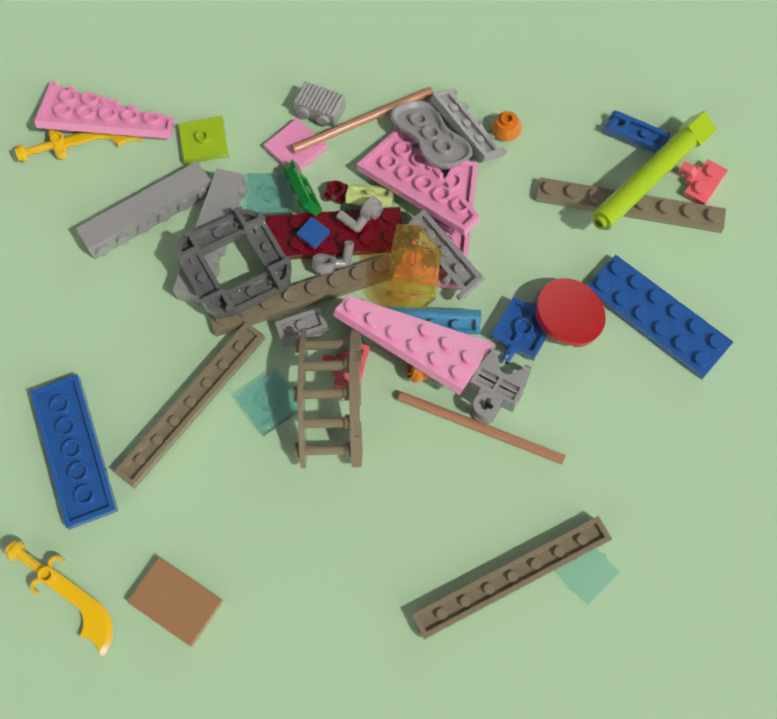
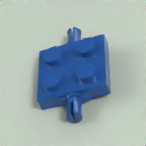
M514 296L492 332L490 339L502 344L506 348L500 358L502 363L505 361V364L509 365L515 353L534 361L548 335L540 327L535 315L537 296L533 303L525 302Z

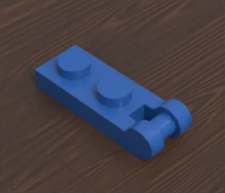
M612 111L609 116V122L602 129L606 136H615L652 153H656L668 142L671 135L667 131L619 111Z

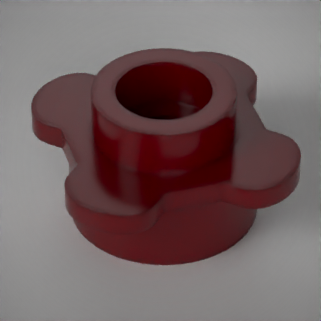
M338 180L328 182L324 199L326 201H337L338 204L344 203L346 201L345 194L348 185Z

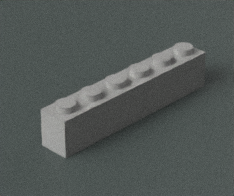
M196 161L76 227V230L94 259L107 255L116 247L127 244L134 237L148 232L159 223L168 221L177 213L186 211L193 204L205 200L211 180L199 162Z
M216 168L194 231L233 214L234 208L241 207L242 197L246 196L248 190L243 174ZM227 245L204 255L215 277L219 275V263L221 257H224L227 252ZM180 267L172 289L178 300L202 305Z

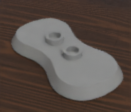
M421 100L408 101L397 105L391 110V119L396 128L419 144L425 160L433 167L438 169L454 168L472 156L473 151L469 142L451 131L443 122L439 110L430 103Z

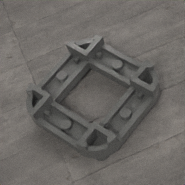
M242 207L234 208V213L194 232H191L190 229L186 230L178 243L176 252L179 264L204 309L216 319L238 315L282 293L291 283L292 269L290 258L285 256L269 229L265 216L261 212L257 213ZM246 237L266 272L225 291L219 284L204 255Z

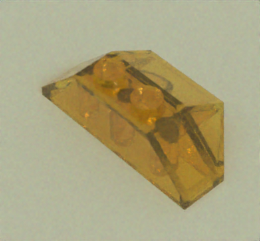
M397 224L387 283L386 307L426 308L436 299L442 251L421 226Z

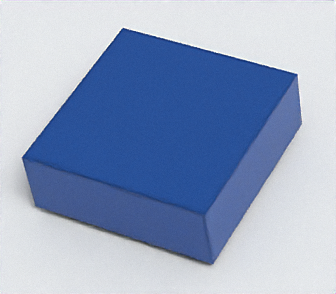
M311 217L296 234L299 239L315 250L330 234V231Z

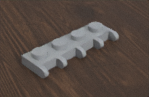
M453 88L432 95L430 101L456 133L469 142L474 155L481 163L506 154L507 151L504 147L498 148L493 142L495 136L492 133L487 134L480 126L482 123L479 117L473 118L467 111L469 105L466 102L461 103L457 99L456 95L458 92L456 89Z
M425 209L420 211L401 230L404 236L412 231L419 239L414 245L416 251L421 250L425 246L432 254L433 258L428 262L431 268L439 263L448 273L443 279L445 285L450 284L454 280L461 288V291L456 295L459 301L464 299L485 280V277Z

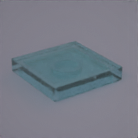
M284 172L248 173L246 209L257 213L261 212L264 216L293 214V190L290 187L291 181L284 176Z
M276 368L235 396L263 436L297 414V402L293 401V391Z

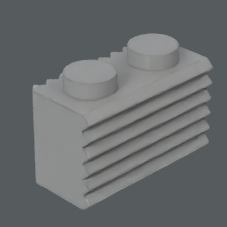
M307 81L304 82L293 101L295 113L299 117L314 119L322 126L330 125L336 127L346 108L345 96L343 94L340 95L335 91L332 92L327 88L324 89Z

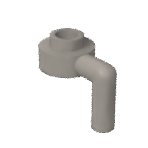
M375 196L370 197L363 205L357 221L342 210L337 214L336 218L354 232H360L367 221L376 220L383 210L381 207L382 202Z
M345 241L342 259H335L328 254L314 255L312 258V269L317 274L325 275L332 273L335 268L350 267L354 242Z

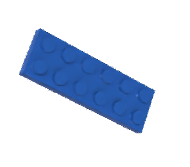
M616 254L587 285L597 294L604 306L701 380L733 343L731 339Z
M76 374L30 391L65 527L70 530L118 512L80 376Z

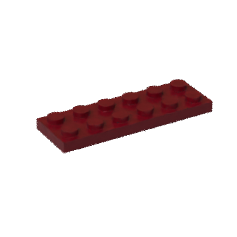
M400 207L383 208L380 216L376 220L367 221L360 232H354L336 218L340 211L320 212L317 216L312 213L265 216L269 229L285 256L289 257L290 260L313 258L316 254H328L333 257L343 256L344 244L348 240L354 242L352 256L403 252ZM361 209L345 210L343 212L357 221ZM311 217L330 231V234L315 250L299 239L296 234Z

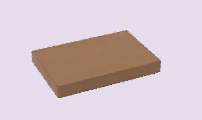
M159 557L127 602L187 645L193 647L223 603V600Z

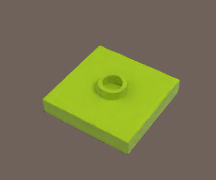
M222 116L179 123L185 165L196 161L204 162L229 157Z

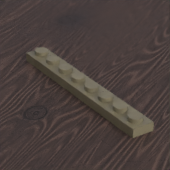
M540 177L536 202L594 211L616 190ZM645 195L623 217L722 233L724 230L726 208Z
M389 254L288 286L282 293L233 317L216 319L209 313L214 333L218 337L239 330L245 322L254 325L392 280L396 271Z
M245 322L114 472L133 488H136L266 339L265 336Z
M597 516L413 613L412 617L425 640L610 542L612 538L600 517Z

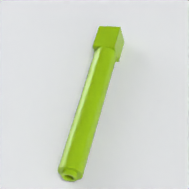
M705 111L689 117L673 132L674 136L592 212V222L596 228L609 230L691 150L702 145L717 130Z

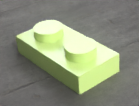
M349 184L346 193V203L362 206L370 197L375 196L382 202V208L392 207L394 193L383 186Z

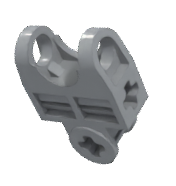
M493 349L481 362L469 385V390L477 393L473 401L472 416L474 420L484 424L491 423L496 418L501 407L511 412L514 411L524 393L532 368L525 364L522 370L519 369L514 374L502 372L498 366L501 351ZM485 406L489 407V409L487 408L485 411L481 410V408H484Z

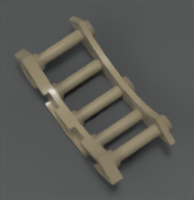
M351 327L350 337L345 339L307 340L306 328H301L300 338H296L295 341L296 353H299L297 386H293V401L297 402L299 443H295V458H300L301 468H306L308 455H346V457H351L352 467H362V422H360L361 333ZM346 349V352H349V358L344 360L307 361L308 350ZM306 371H345V373H349V385H345L344 388L306 389ZM345 398V401H349V415H345V417L306 418V399ZM345 427V430H350V442H346V444L307 445L306 428Z

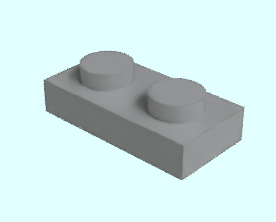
M321 307L275 322L283 346L295 343L296 338H300L301 328H306L307 338L329 331Z

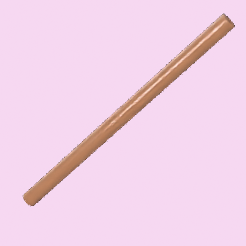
M431 87L425 88L292 145V149L295 154L390 114L391 110L399 104L430 97L433 95V90Z
M401 391L398 401L563 464L566 455L405 392Z

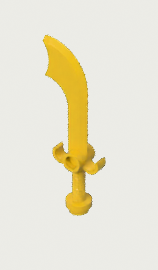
M51 129L48 132L51 141L24 148L22 143L14 149L18 160H24V162L29 161L28 156L53 149L57 158L65 159L67 158L66 152L68 147L97 139H108L119 147L126 142L142 141L143 137L79 132L63 136L58 129Z
M12 541L4 551L7 555L6 558L11 562L18 559L37 573L38 578L33 580L30 585L31 591L34 594L40 595L41 592L37 591L36 586L39 582H43L75 605L83 616V629L79 637L91 640L97 646L100 655L105 656L113 636L112 621L105 607L54 569V562L60 560L64 563L66 562L64 558L59 556L50 558L47 567L24 551L26 545L23 542Z

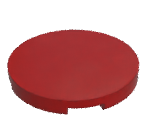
M569 278L556 279L546 284L537 295L536 319L545 334L555 342L560 341L574 347H583L592 343L602 333L606 322L604 306L597 294L584 283Z

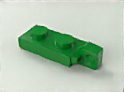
M292 159L285 167H282L284 176L291 181L290 187L298 196L299 200L297 202L301 209L305 212L308 210L317 216L322 212V208L308 179L303 175L298 163Z

